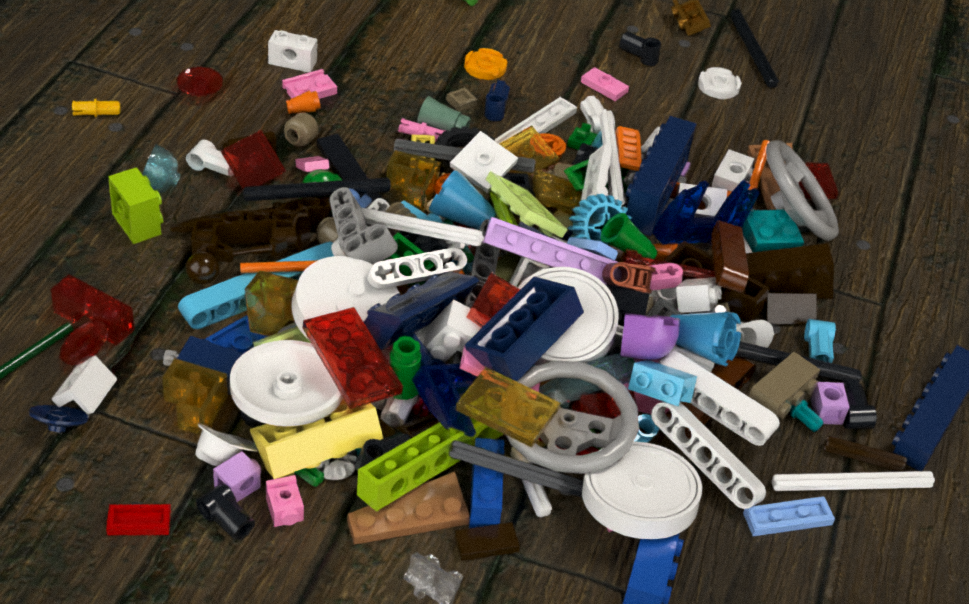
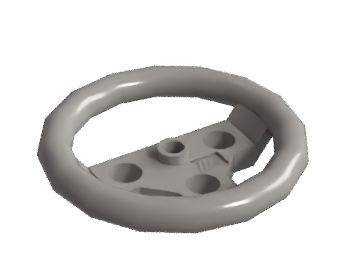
M775 140L769 142L766 146V158L780 188V191L771 196L777 210H785L798 226H806L816 236L825 241H831L839 234L837 218L829 200L812 172L796 152L783 141ZM799 181L808 192L817 211H814L806 201L799 187Z
M553 361L533 366L516 383L511 382L501 399L500 423L510 444L530 462L555 472L584 474L609 467L629 452L639 431L638 407L626 386L607 371L583 362ZM554 378L580 379L599 386L614 399L621 415L610 419L529 401L524 393L542 381ZM541 416L546 421L540 422L535 420L534 417ZM597 428L601 430L602 433L595 434L591 432L590 429ZM524 431L536 433L545 443L547 449L537 445ZM591 446L603 448L601 451L590 454L576 455Z

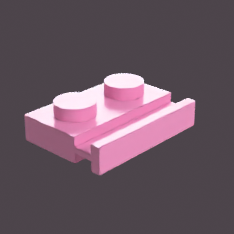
M323 69L282 80V88L287 90V94L291 98L308 90L311 92L316 91L319 99L337 94L336 84L328 75L324 74Z

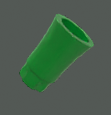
M625 213L614 215L607 221L601 231V240L625 252V256L637 264L647 266L657 255L656 247L651 243L650 239L632 223Z
M409 336L399 337L393 343L388 370L383 382V387L387 394L400 400L414 398L422 389L420 344Z

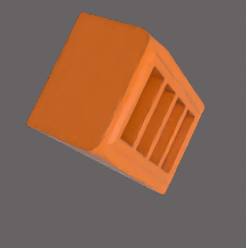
M619 126L615 134L620 167L639 171L642 162L639 131Z

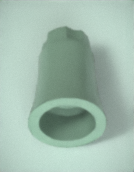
M428 96L420 109L417 123L422 124L424 122L427 123V126L451 131V128L454 127L460 129L465 126L469 129L471 118Z

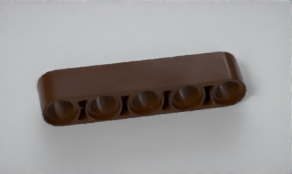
M717 220L711 234L715 283L717 286L742 293L749 276L742 227Z
M735 356L733 360L726 361L727 366L717 365L711 373L737 390H740L752 377L756 364L748 359ZM681 402L703 425L712 418L692 404ZM671 411L666 414L670 420L672 417ZM685 427V435L690 439L692 436L691 431Z

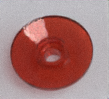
M207 67L189 68L182 71L177 77L178 88L192 96L214 94L223 85L221 74Z
M93 320L75 329L61 347V360L65 364L76 365L96 355L107 339V325L103 321Z

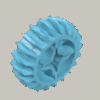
M597 194L596 196H588L586 200L579 201L580 207L573 208L576 216L569 217L573 222V226L567 228L573 231V235L569 238L595 240L606 244L601 240L602 229H595V227L600 225L604 227L610 218L618 213H626L628 208L621 207L622 201L614 200V196Z

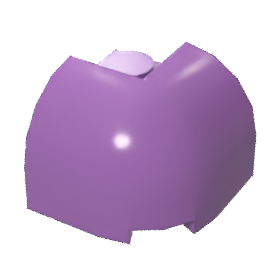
M625 313L620 357L655 360L668 355L675 347L678 339L680 318L653 315L652 317Z

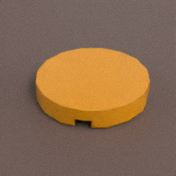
M481 48L478 49V52L472 50L465 56L464 68L473 77L492 80L500 78L506 73L507 60L496 50Z

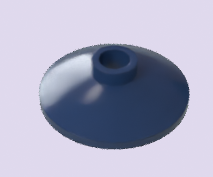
M39 405L29 410V415L32 418L47 424L48 430L52 432H65L66 427L78 426L89 420V415L84 411L66 406Z

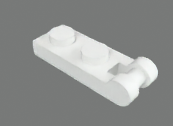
M606 144L589 156L581 200H586L590 195H608L605 185L608 181L607 174L611 164L612 148Z

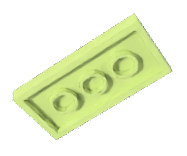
M492 171L489 172L485 180L492 186L491 191L501 196L500 200L509 205V209L520 216L519 220L530 227L534 224L539 226L538 229L550 237L552 234L563 238L568 229L528 190Z

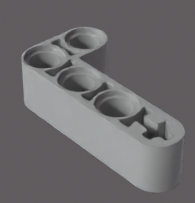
M342 187L331 194L330 204L341 249L346 256L375 264L396 252L398 244L385 224L377 223L368 228L366 227L362 208L349 188Z

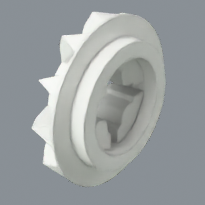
M355 449L349 451L346 456L341 457L340 460L336 459L331 464L330 459L322 461L317 468L324 472L325 479L341 480L347 478L356 470L355 462L358 458Z

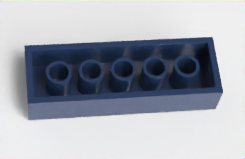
M673 116L669 117L666 124L662 123L658 135L654 138L652 147L650 146L647 151L646 159L643 158L639 171L635 173L633 184L630 183L628 186L626 197L629 198V202L624 205V207L628 208L625 214L632 217L630 219L632 223L645 235H652L688 162L696 123Z

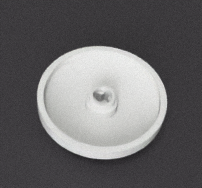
M279 340L258 345L240 356L230 373V392L237 407L257 421L276 426H300L321 420L340 405L346 390V374L341 362L326 349L303 341Z

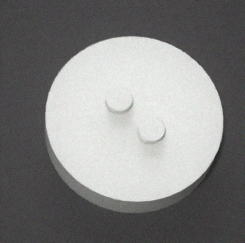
M348 256L327 257L311 264L300 276L292 298L293 318L299 330L311 343L326 349L330 353L343 357L368 356L381 349L362 326L368 316L367 311L377 303L381 305L387 303L392 296L399 293L397 287L385 289L372 287L367 279L368 272L373 266L369 262ZM379 271L375 274L376 277L380 276L382 280L386 277V274L382 275Z
M571 267L544 269L525 279L516 289L513 297L535 276L575 287L584 313L534 365L537 366L553 361L583 362L592 366L608 353L615 339L619 314L614 296L601 280L588 272Z
M633 442L629 452L611 466L585 473L582 487L584 504L598 522L617 533L639 539L666 538L687 529L695 520L702 495L700 477L686 459L665 447L645 442Z

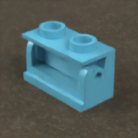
M644 360L634 363L628 389L679 406L680 401L691 403L697 376L650 360Z

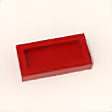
M109 504L106 526L107 535H169L171 504Z

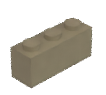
M793 352L752 387L748 397L772 411L778 418L783 419L790 411L792 405L796 407L800 404L805 393L810 395L819 382L816 378L820 369Z

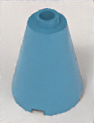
M455 170L441 186V191L435 195L429 207V211L433 214L478 230L482 222L490 219V217L498 219L495 208L460 172Z
M713 312L670 316L680 318L679 335L676 345L718 365L727 366L726 361L734 359L741 339V332L736 331V324H741L738 314L733 312Z

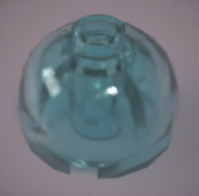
M155 144L142 174L148 177L153 190H157L159 194L165 193L170 188V185L176 186L181 174L177 172L178 161L174 154L166 148Z

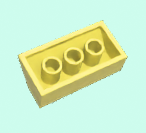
M357 391L345 395L340 405L331 414L316 422L300 426L263 424L250 429L251 436L264 466L274 479L292 476L295 471L303 468H315L322 461L330 458L344 457L349 451L362 448L369 439H383L376 407Z

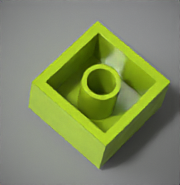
M137 167L108 176L112 215L132 243L136 244L162 235L161 224L163 223V217L159 208L162 200L159 192L151 187L148 177L146 175L143 176Z

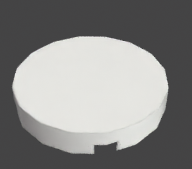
M712 67L708 68L706 72L702 71L700 73L698 86L702 92L711 97L729 99L739 93L741 80L737 75L736 77L732 75V72L728 69Z

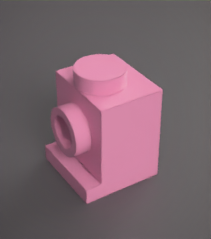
M295 475L266 481V501L274 527L293 525L296 522L304 521V505L297 487Z

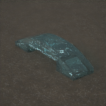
M621 353L602 357L586 364L605 370L619 382L626 384L630 382L635 361L633 358L620 357ZM554 378L539 388L538 397L535 402L566 409L569 408L570 402L601 390V388L580 379Z

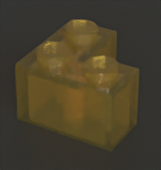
M395 150L387 164L386 178L390 179L391 188L402 191L401 202L405 200L424 213L427 203L430 202L435 192L434 187L439 178L441 162Z
M259 271L245 288L250 332L271 336L277 334L288 320L294 321L292 298L298 280L264 271Z
M175 358L162 377L164 400L177 404L178 428L198 435L202 433V429L198 424L210 428L228 397L227 374Z

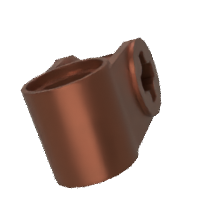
M624 262L609 263L604 267L602 277L608 285L652 294L650 285L652 274L656 272V268ZM616 267H618L622 272V276L619 281H616L613 277V272Z

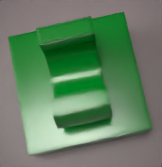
M582 123L581 128L576 127L569 137L567 146L578 150L582 143L592 145L597 134L590 132L591 125Z

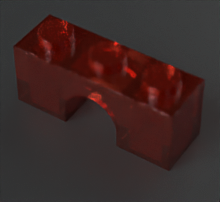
M70 274L50 289L53 310L56 314L73 323H76L81 317L86 315L95 327V334L116 346L135 330L131 306Z

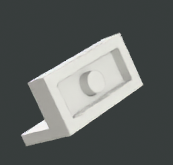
M94 355L75 367L51 400L58 407L74 400L90 415L94 413L117 381V378Z

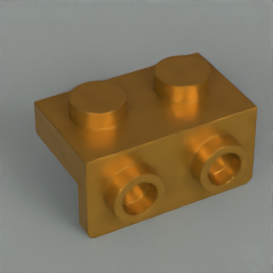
M672 0L674 4L671 7L672 13L677 18L680 29H685L688 36L711 27L710 21L699 0H689L680 5L677 0Z

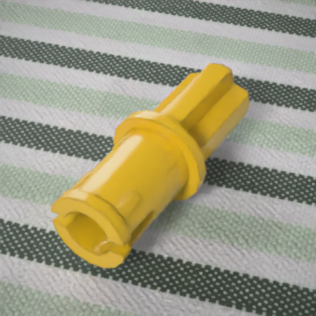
M94 99V101H72L73 116L94 115L98 117V115H119L121 112L119 101H97V99Z

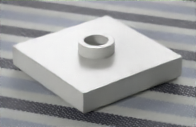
M480 131L450 162V167L460 172L466 179L488 194L492 187L485 180L489 172L492 171L504 177L518 162V157Z

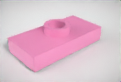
M595 67L581 78V83L613 101L628 93V85Z

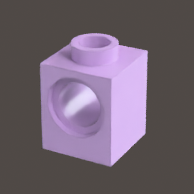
M818 382L810 399L813 411L822 419L823 424L843 425L849 410L844 384Z
M242 451L213 469L214 488L221 483L226 484L233 492L236 502L261 487V468L256 460L246 456Z

